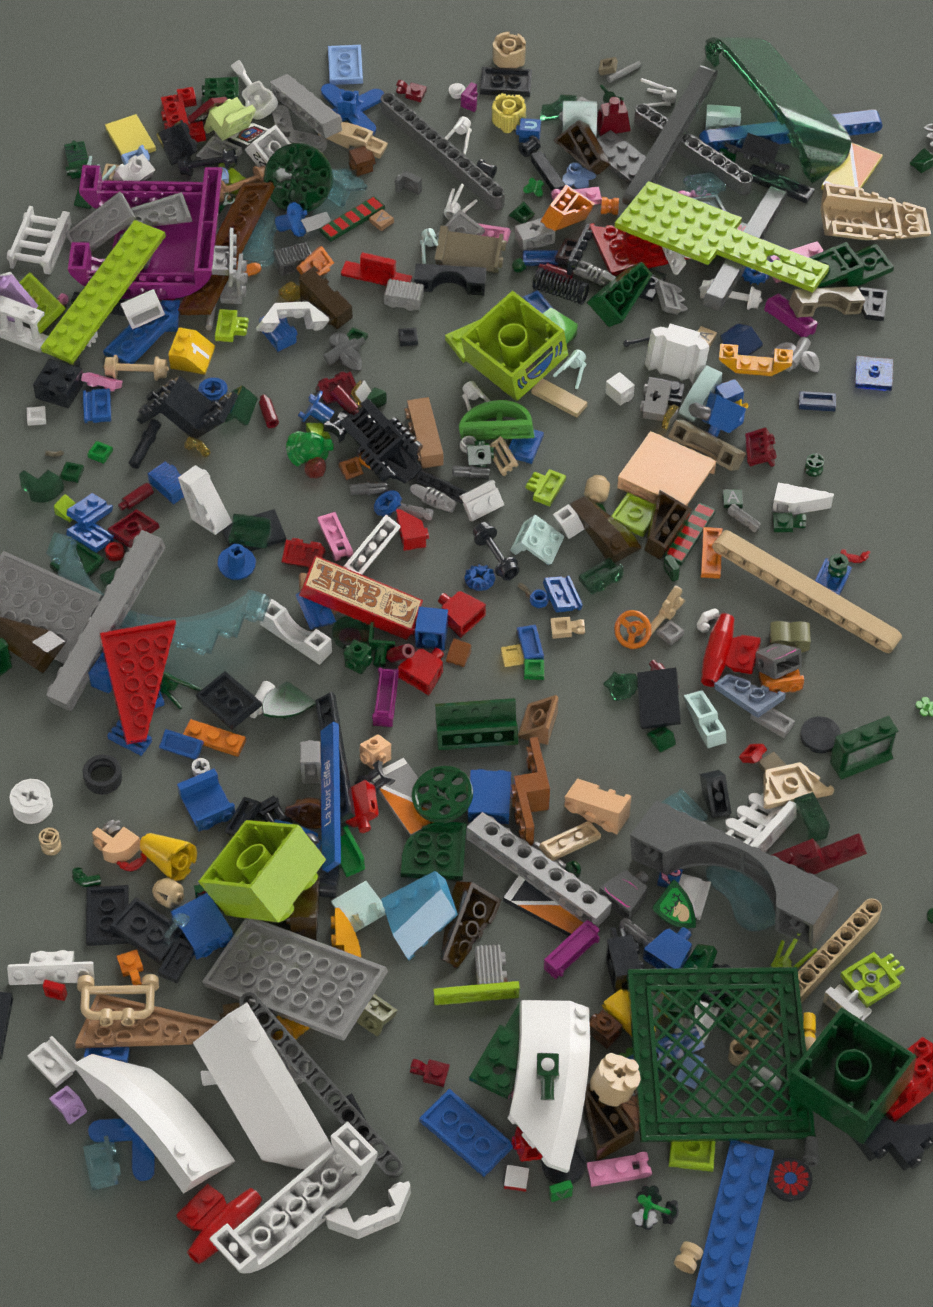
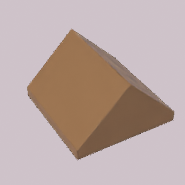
M557 695L527 705L518 734L519 738L530 740V738L538 737L539 743L548 745L558 713L559 697Z

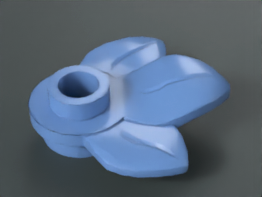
M574 162L567 167V173L563 175L562 181L569 187L574 185L576 189L588 188V180L596 178V175L583 168L580 163Z

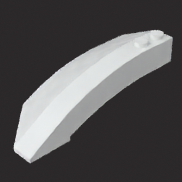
M522 1000L520 1002V1038L517 1072L510 1114L507 1118L512 1124L519 1126L523 1131V1138L532 1149L536 1147L542 1154L543 1158L541 1160L546 1166L567 1173L570 1169L580 1127L587 1086L590 1053L589 1008L572 1001ZM537 1053L559 1054V1079L554 1080L555 1100L553 1101L540 1100L541 1080L536 1079ZM545 1058L541 1062V1066L544 1070L550 1071L554 1067V1062L550 1058Z
M248 1003L227 1014L193 1042L262 1161L305 1170L332 1147Z
M94 1054L74 1063L73 1066L97 1099L103 1100L140 1136L162 1163L183 1194L235 1162L234 1158L197 1110L179 1091L152 1069Z

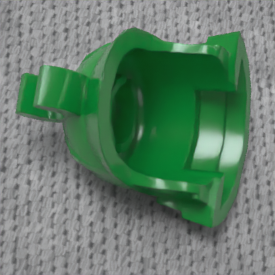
M296 431L288 437L286 451L290 461L298 467L301 463L309 461H325L329 451H334V443H332V439H324L317 433Z

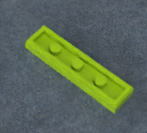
M519 981L433 989L434 1005L519 998Z

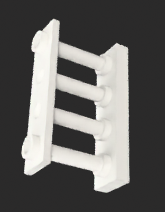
M29 206L27 212L23 215V222L11 250L7 252L10 268L14 269L17 260L38 263L43 266L44 274L51 275L67 237L65 233L70 230L72 225L70 212L63 211L60 218L53 219L35 216L33 206ZM34 222L56 226V229L51 232L31 227ZM28 235L50 238L51 241L50 243L42 244L26 241ZM22 248L46 251L42 257L21 254Z
M0 295V338L41 353L40 347L48 336L39 333L37 323L44 316V312ZM7 316L14 318L15 323L9 321ZM22 322L30 324L31 329L24 327Z

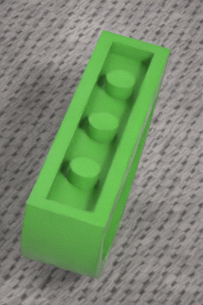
M494 400L482 403L468 411L459 424L461 440L465 436H472L476 440L498 439L500 436L503 439L535 438L530 413L525 407L513 401ZM497 417L496 421H484L489 418ZM503 417H512L516 420L503 421Z

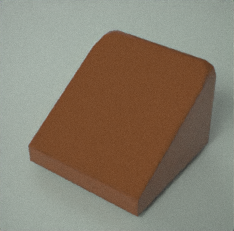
M358 457L338 464L346 480L364 474Z
M453 639L446 661L464 667L471 654V644Z

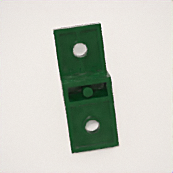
M845 242L809 257L829 266L828 273L817 288H823L837 281H840L844 287H858L894 271V266L877 244L854 252L848 243ZM869 262L873 263V265H866L865 263Z
M520 1002L506 1026L499 1025L469 1076V1081L507 1100L514 1091L520 1038ZM495 1067H502L505 1072L497 1075L493 1072V1069Z

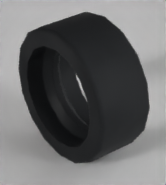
M105 754L96 755L84 764L82 770L84 783L91 792L100 795L109 794L120 786L122 781L121 766L114 757ZM99 767H109L114 770V776L108 781L96 782L91 779V773Z

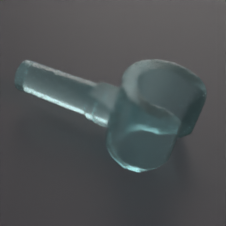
M184 913L176 914L173 918L172 926L164 936L169 938L178 925L185 927L190 917Z

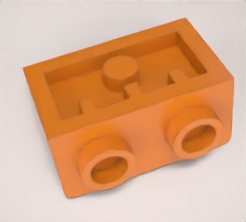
M320 246L296 269L302 275L315 266L318 269L317 274L323 276L331 270L329 267L334 262L325 249Z
M799 669L777 679L759 672L761 686L769 687V691L775 693L779 691L796 692L803 689L804 676H800Z

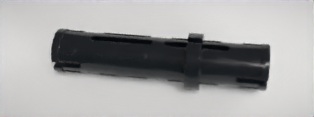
M152 419L146 431L142 433L141 441L128 462L132 468L139 469L151 444L155 442L156 434L162 426L158 420Z

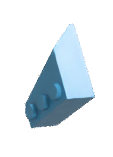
M436 871L381 899L392 934L408 960L415 956L414 953L421 946L424 947L429 942L428 939L436 932H440L458 915L446 879Z

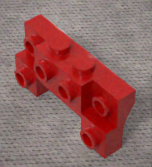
M193 87L177 89L176 95L161 97L163 109L161 117L162 121H166L164 129H168L178 121L183 120L188 125L189 134L196 143L206 141L203 122L189 124L185 111L186 107L197 106Z
M924 1037L907 1049L917 1055L912 1080L885 1114L893 1122H896L933 1092V1043Z

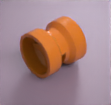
M602 197L601 214L612 213L613 215H618L619 198L608 199L607 197Z

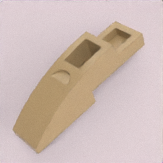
M346 122L341 123L342 131L326 138L347 149L350 146L355 148L365 146L368 151H372L374 157L379 159L388 143L374 137L373 131Z

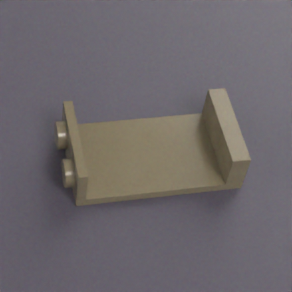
M440 226L435 262L436 265L487 268L486 272L499 273V268L503 267L504 257L501 256L502 251L506 250L507 241L504 240L503 234H500L499 238L452 232L448 230V226Z

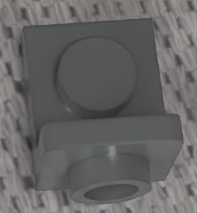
M405 170L395 179V191L399 193L406 188L408 191L419 195L422 192V179Z

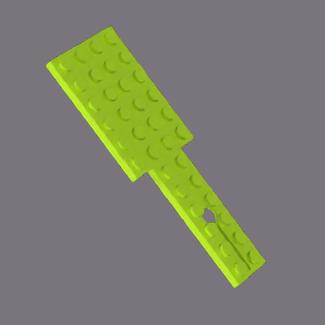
M650 181L646 183L615 222V228L704 264L709 265L715 256L719 255L812 293L829 271V266L737 230V227L741 224L742 217ZM770 255H775L779 257L780 260H774L773 262H769L767 260V257Z

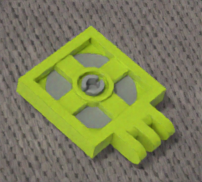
M873 952L840 974V977L853 992L855 990L859 991L858 998L866 1008L895 991L901 985L897 976L901 975L905 968L900 966L895 970L900 962L898 960L891 962L895 958L892 953L880 959Z

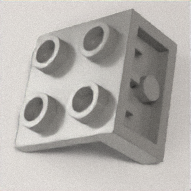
M239 254L236 280H232V287H228L227 281L221 293V303L242 304L243 297H246V286L244 285L248 283V273H245L247 261L243 260V254Z

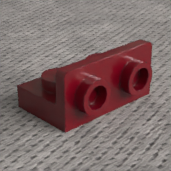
M343 371L336 374L332 379L324 378L318 381L315 390L316 392L323 391L321 398L325 405L336 402L330 393L338 385L349 396L356 394L355 392L358 387L351 371L348 373Z
M766 427L745 433L747 462L749 466L768 462L771 467L775 466L777 455L773 444H775L774 435L770 434Z

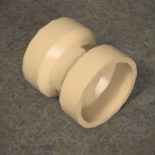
M49 827L39 833V842L44 854L52 856L60 852L62 845L59 832L56 829Z
M685 1241L680 1248V1255H677L674 1260V1265L683 1272L693 1274L697 1268V1260H700L703 1255V1250L696 1244Z

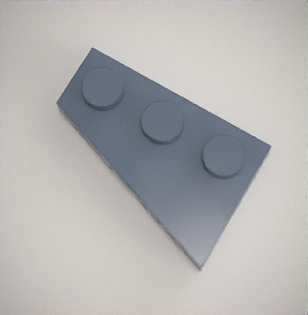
M727 674L715 683V690L757 718L782 702L786 693L781 691L778 693L769 691V687L763 685L761 688L752 685L750 681L731 674Z

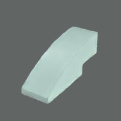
M706 365L686 396L678 415L694 423L697 417L691 416L689 406L696 402L706 406L710 392L714 393L716 386L722 381V372Z
M703 690L684 695V700L692 720L707 748L726 743V730L718 720V713Z

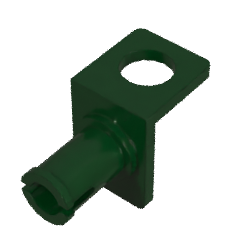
M371 622L368 643L371 650H375L373 665L379 667L380 660L381 667H385L387 651L390 648L396 647L395 641L373 640L374 622Z
M537 1053L536 1079L541 1080L540 1100H555L554 1080L559 1079L558 1053ZM545 1058H550L554 1062V1067L550 1071L544 1070L541 1066V1062Z

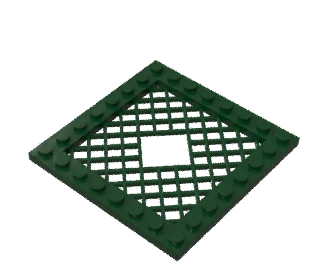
M797 967L627 970L633 1059L639 1065L638 1070L640 1072V1082L636 1088L640 1143L806 1139L808 1136L816 1137L813 1111L788 1095L791 1071L806 1053ZM712 991H721L716 997L710 993ZM731 991L742 992L738 996H735ZM752 991H763V992H762L759 996H757V995H756L755 993H753ZM651 992H657V993L652 997ZM667 992H678V993H677L674 997H672V996H671L670 994H668ZM689 992L699 993L695 997H693ZM745 992L755 999L749 1007L740 1000ZM766 992L776 999L770 1007L761 1000ZM661 993L670 1000L664 1008L655 1001ZM682 993L691 1000L685 1008L676 1001ZM703 993L713 1000L707 1007L697 1000ZM724 993L734 1000L728 1007L718 1000ZM736 1002L746 1010L740 1017H737L730 1010ZM757 1002L767 1010L761 1017L751 1010ZM672 1003L682 1011L676 1018L666 1011ZM694 1003L703 1011L697 1018L687 1011ZM715 1003L724 1010L718 1018L709 1011ZM777 1003L779 1015L773 1010ZM652 1005L660 1011L655 1018H653ZM705 1013L715 1021L709 1028H706L699 1021ZM726 1013L736 1021L730 1029L720 1021ZM747 1013L757 1020L751 1028L742 1021ZM768 1013L778 1020L772 1028L763 1020ZM662 1014L672 1022L666 1029L656 1022ZM683 1014L693 1021L687 1029L678 1022ZM738 1023L748 1031L742 1039L732 1031ZM759 1023L769 1031L763 1039L753 1031ZM674 1024L684 1032L677 1040L668 1032ZM695 1024L705 1032L699 1040L689 1032ZM717 1024L750 1052L724 1082L691 1053ZM779 1024L781 1029V1035H779L775 1031ZM654 1026L662 1032L656 1040ZM771 1033L781 1041L775 1049L765 1041ZM750 1034L759 1041L754 1049L744 1042ZM664 1035L674 1043L668 1050L658 1043ZM685 1035L695 1042L689 1050L680 1043ZM761 1045L771 1052L765 1060L755 1052ZM676 1046L685 1053L680 1061L670 1054ZM781 1046L783 1048V1056L777 1052ZM656 1047L664 1054L658 1061ZM752 1055L761 1062V1065L756 1070L746 1063ZM773 1055L783 1062L777 1070L768 1063V1060ZM666 1056L676 1064L670 1072L660 1065ZM688 1056L697 1064L691 1072L681 1064ZM742 1066L752 1074L746 1082L736 1074ZM763 1066L773 1073L768 1081L758 1074ZM678 1067L687 1074L681 1083L671 1075ZM699 1067L709 1074L703 1082L693 1075ZM783 1067H785L786 1079L779 1073ZM658 1069L666 1075L660 1083ZM754 1076L764 1084L758 1092L748 1085ZM775 1076L785 1084L779 1092L769 1084ZM711 1077L721 1085L715 1093L705 1085ZM732 1077L742 1084L736 1093L727 1085ZM668 1078L677 1085L671 1094L662 1086ZM689 1078L699 1085L693 1093L684 1086ZM766 1087L775 1094V1097L770 1102H767L760 1095ZM701 1088L711 1096L705 1104L695 1096ZM722 1088L732 1095L727 1103L717 1096ZM744 1088L754 1095L748 1103L738 1095ZM786 1088L788 1100L781 1094ZM679 1089L689 1096L683 1104L674 1097ZM660 1091L667 1096V1099L662 1104L660 1101ZM756 1098L766 1106L760 1114L750 1106ZM777 1098L787 1105L782 1113L772 1106ZM691 1099L701 1107L695 1115L685 1107ZM713 1099L722 1106V1109L717 1114L707 1107ZM734 1099H737L744 1106L738 1114L729 1107V1104ZM669 1100H672L679 1107L674 1115H671L664 1108ZM769 1108L776 1116L762 1115ZM726 1109L734 1117L719 1116ZM748 1109L754 1116L741 1115ZM682 1110L689 1116L675 1118ZM705 1110L711 1117H698V1115ZM789 1110V1115L783 1116ZM661 1111H662L668 1118H662V1113H661Z

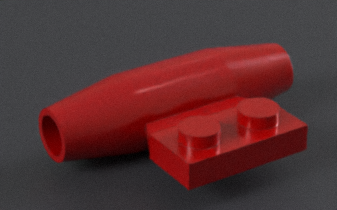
M722 613L719 615L709 636L703 657L701 683L708 687H715V683L719 681L726 666L733 670V672L753 673L756 662L755 654L759 650L761 639L760 637L747 635L733 638L735 619L730 614Z
M206 1184L176 1214L180 1222L192 1231L200 1232L187 1251L189 1257L195 1263L201 1264L219 1250L209 1238L224 1225L228 1224L234 1230L250 1217L262 1202L259 1193L253 1188H249L227 1204L221 1193L209 1184Z

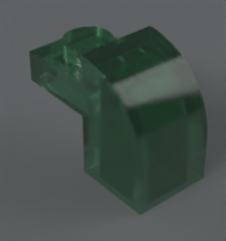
M25 470L19 474L20 485L25 491L29 492L30 500L33 502L45 503L52 501L64 491L62 478L50 470H47L38 479Z

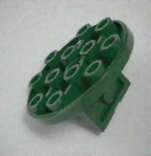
M292 143L279 148L269 158L264 171V183H273L275 188L270 198L281 209L287 211L288 205L296 202L302 210L310 212L321 206L328 198L332 189L333 173L329 161L320 150L309 144Z

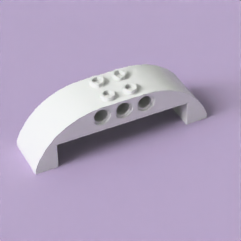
M346 1122L331 1135L332 1147L237 1228L233 1230L226 1224L209 1238L239 1273L245 1274L258 1271L288 1253L322 1224L332 1210L339 1208L364 1180L374 1164L378 1152L349 1122Z

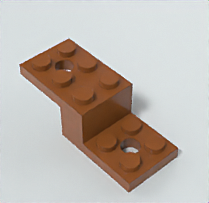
M538 737L530 738L529 746L526 747V765L528 770L531 769V773L514 776V784L510 785L512 794L510 795L512 808L515 807L516 811L514 813L516 825L519 824L520 830H518L519 838L526 840L530 846L534 844V823L531 812L549 810L550 785Z

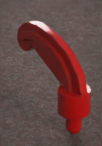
M842 549L840 553L845 555L849 562L862 563L869 558L870 551L863 552L860 556L848 554L845 549Z
M141 852V857L130 864L125 861H117L116 864L125 871H135L143 866L147 856Z

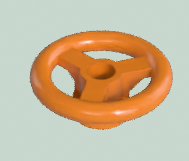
M629 610L617 618L614 632L621 645L629 649H638L649 641L652 628L649 619L643 613ZM629 616H636L643 621V623L640 621L629 622L625 618ZM621 624L627 628L629 634L628 642L624 640L620 633ZM633 626L636 628V632L632 631ZM646 628L644 638L640 642L634 643L635 637L642 635Z

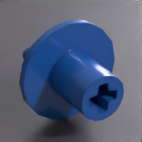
M296 202L290 203L287 208V214L275 218L276 228L279 232L291 229L297 237L304 236L306 229L301 220L305 219L307 210H302Z
M320 390L316 396L309 395V407L305 413L300 411L298 414L302 418L301 422L304 423L309 415L323 424L331 419L335 411L319 401L323 391Z
M240 544L231 545L222 551L218 557L219 571L225 577L232 580L247 578L255 569L256 559L253 553Z

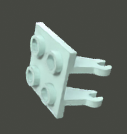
M367 881L331 901L334 908H340L346 915L355 933L386 915L382 901Z

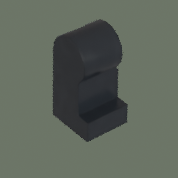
M341 864L329 872L322 870L321 866L320 897L337 898Z

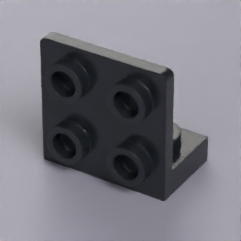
M183 120L156 134L171 166L178 163V158L184 157L185 154H189L191 157L197 152V144L191 138L189 127Z

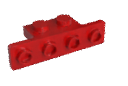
M364 252L361 253L360 264L345 261L341 270V276L387 286L389 279L409 283L413 280L411 275L396 272V260Z

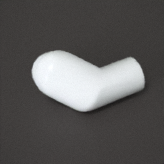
M714 608L703 612L697 622V629L701 630L702 633L708 632L710 628L709 620L719 617V611Z

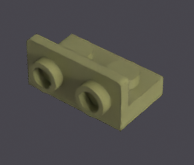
M374 994L356 1022L375 1036L381 1034L383 1026L396 1016L397 1009Z

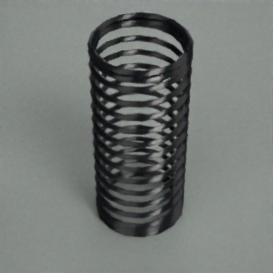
M541 267L537 269L532 282L533 289L541 290V292L544 291L545 293L548 292L549 294L552 293L556 297H563V299L570 300L571 302H578L580 305L585 302L589 293V283H581V280H574V278L570 280V277L567 278L566 275L564 277L562 274L559 276V273L548 272V269L545 270ZM546 271H547L546 278H545L544 283H543V285H542L544 275H545V273H546ZM549 274H550L549 281H548V283H547V285H546L547 278H548V276H549ZM553 274H554V278H553L552 284H551V286H550V282H551L552 276H553ZM560 277H561V281H560L559 287H558V289H557V285H558L559 279H560ZM564 278H565L564 285H563V287H562V289H561L562 282H563V280H564Z

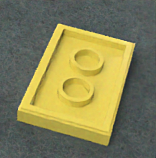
M137 114L105 124V129L121 156L122 154L138 150L141 145L149 153L156 151V146Z

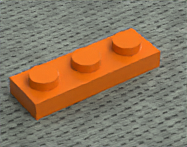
M703 527L702 578L720 579L721 555L714 551L712 545L721 535L723 528Z
M190 719L183 735L204 741L203 746L236 757L239 756L246 743V737L192 719Z

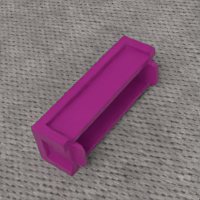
M778 293L767 299L764 308L765 312L774 316L800 337L815 334L818 322L810 316L796 317L789 305V300Z
M379 668L375 710L372 716L373 726L393 727L399 669Z
M587 919L544 959V970L555 980L559 976L563 977L564 971L595 942L597 944L600 942V937L598 936L600 929Z

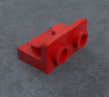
M298 538L286 539L281 562L309 568L315 555L322 558L326 549L319 542L311 541L308 544L303 543V540Z

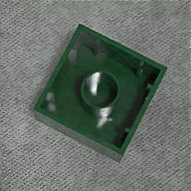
M841 1007L791 1071L788 1095L863 1144L912 1080L917 1055Z

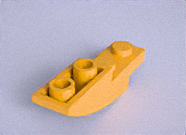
M335 908V916H331V929H335V934L331 935L332 947L361 957L359 942L350 921L340 908Z

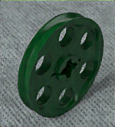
M438 766L426 771L417 779L412 789V802L417 813L425 820L435 823L449 822L460 817L469 808L473 799V787L469 777L462 770L453 766ZM438 774L445 775L444 778L440 781L434 780L435 776ZM457 778H462V779H463V782H462L461 784H459V785H454V784H453V781H454L455 779H457ZM422 787H429L428 792L424 794L419 793V790ZM439 792H442L443 794L446 793L447 798L443 795H439ZM459 795H466L464 801H456ZM424 804H432L429 810H422ZM445 807L451 809L448 814L443 815L440 813Z

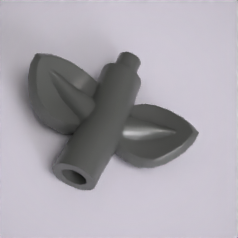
M337 332L332 334L329 344L333 349L323 355L327 364L330 366L340 359L345 367L357 371L361 370L362 359L358 350L361 349L360 346L366 344L365 339L361 337L358 340L356 338L349 340L345 333Z

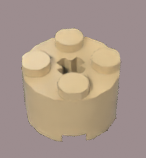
M503 32L497 35L493 42L492 59L494 64L500 68H518L523 66L526 52L524 37L520 34L517 36L512 35L510 32Z
M609 1053L601 1060L590 1080V1088L592 1091L595 1090L596 1094L600 1096L599 1100L609 1106H620L621 1103L629 1101L639 1085V1065L635 1060H629L621 1055Z

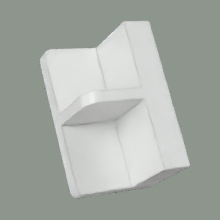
M839 984L835 989L830 987L825 992L823 1002L836 1013L842 1007L864 1021L872 1012L869 1007L866 1008L858 999V990L851 993Z

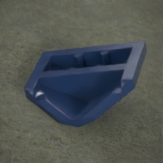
M737 323L720 335L723 344L738 345V354L749 356L763 346L762 341L752 326Z

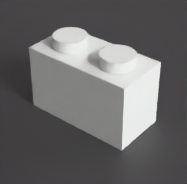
M154 289L121 303L132 329L165 315Z

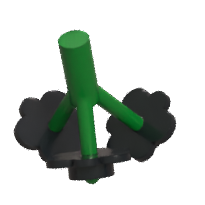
M647 1185L642 1186V1191H638L636 1194V1199L642 1209L632 1214L635 1225L646 1230L652 1229L653 1225L658 1223L656 1212L653 1210L661 1211L663 1224L672 1225L679 1214L678 1202L676 1200L668 1201L665 1208L658 1205V1202L662 1200L659 1188L655 1185L650 1187Z

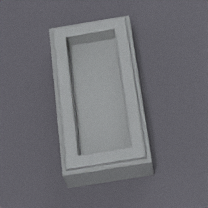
M774 708L759 718L752 714L750 717L753 721L782 738H785L795 725L793 719Z

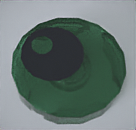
M350 616L341 617L334 623L332 637L335 644L340 648L345 649L347 645H351L354 639L366 644L369 641V624Z

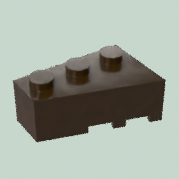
M581 120L576 121L553 140L587 170L597 175L611 165L589 124Z
M313 266L299 276L300 301L312 304L329 318L327 324L339 329L353 318L352 305L338 290L334 292L328 285L329 281L326 278L322 279L317 274L318 269Z
M659 490L653 507L644 551L661 560L688 520L692 508Z
M318 875L316 882L310 888L300 893L293 903L294 911L287 918V924H291V932L317 941L320 875Z

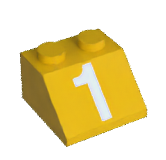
M178 328L168 354L170 369L205 375L214 353L215 345L196 330Z

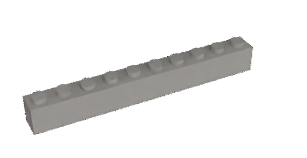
M141 530L139 536L137 535L134 538L132 548L125 554L121 567L115 571L114 579L111 584L107 585L102 600L96 604L94 614L88 618L83 633L78 635L76 645L67 654L64 666L60 667L57 672V678L48 687L46 696L51 703L72 712L90 680V670L103 652L99 637L100 633L120 628L166 547L162 538Z

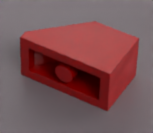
M397 509L396 521L401 526L399 533L403 550L426 547V539H429L428 529L424 528L422 520L401 509Z

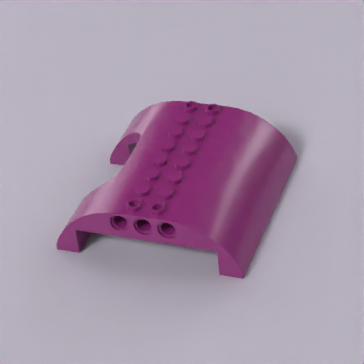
M83 165L79 193L95 209H98L119 192L124 195L130 208L182 192L192 218V222L152 226L164 231L166 237L154 252L149 267L140 271L121 299H132L153 289L159 300L181 298L198 291L207 283L213 269L222 167H205L203 182L105 181L102 180L100 165ZM120 230L114 235L113 248L119 242L120 235H124L127 230ZM71 242L68 272L78 283L85 287L105 259L92 257L90 243Z

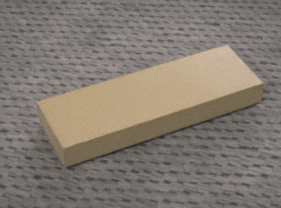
M543 378L532 388L531 394L576 418L587 407L586 401Z
M587 821L540 843L539 848L547 858L555 861L599 840L601 834L590 821Z

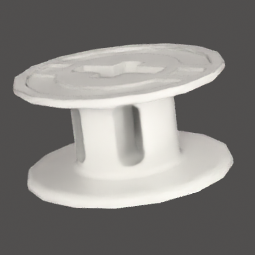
M38 779L22 780L16 784L10 793V803L15 817L27 824H35L45 820L53 808L49 787Z

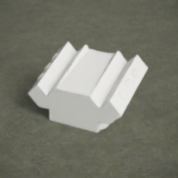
M670 324L668 328H654L650 334L645 365L649 371L657 369L660 375L668 374L680 378L681 381L689 378L692 384H694L705 368L709 345L705 339H702L700 332L673 324Z

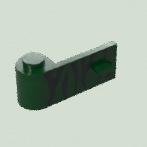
M73 140L70 144H64L69 165L65 166L67 176H71V179L81 178L82 167L87 165L88 155L84 141L76 142Z

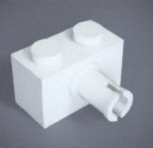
M143 154L138 157L135 155L128 160L129 163L126 165L121 164L115 169L116 172L113 179L115 181H145L153 175L155 169Z

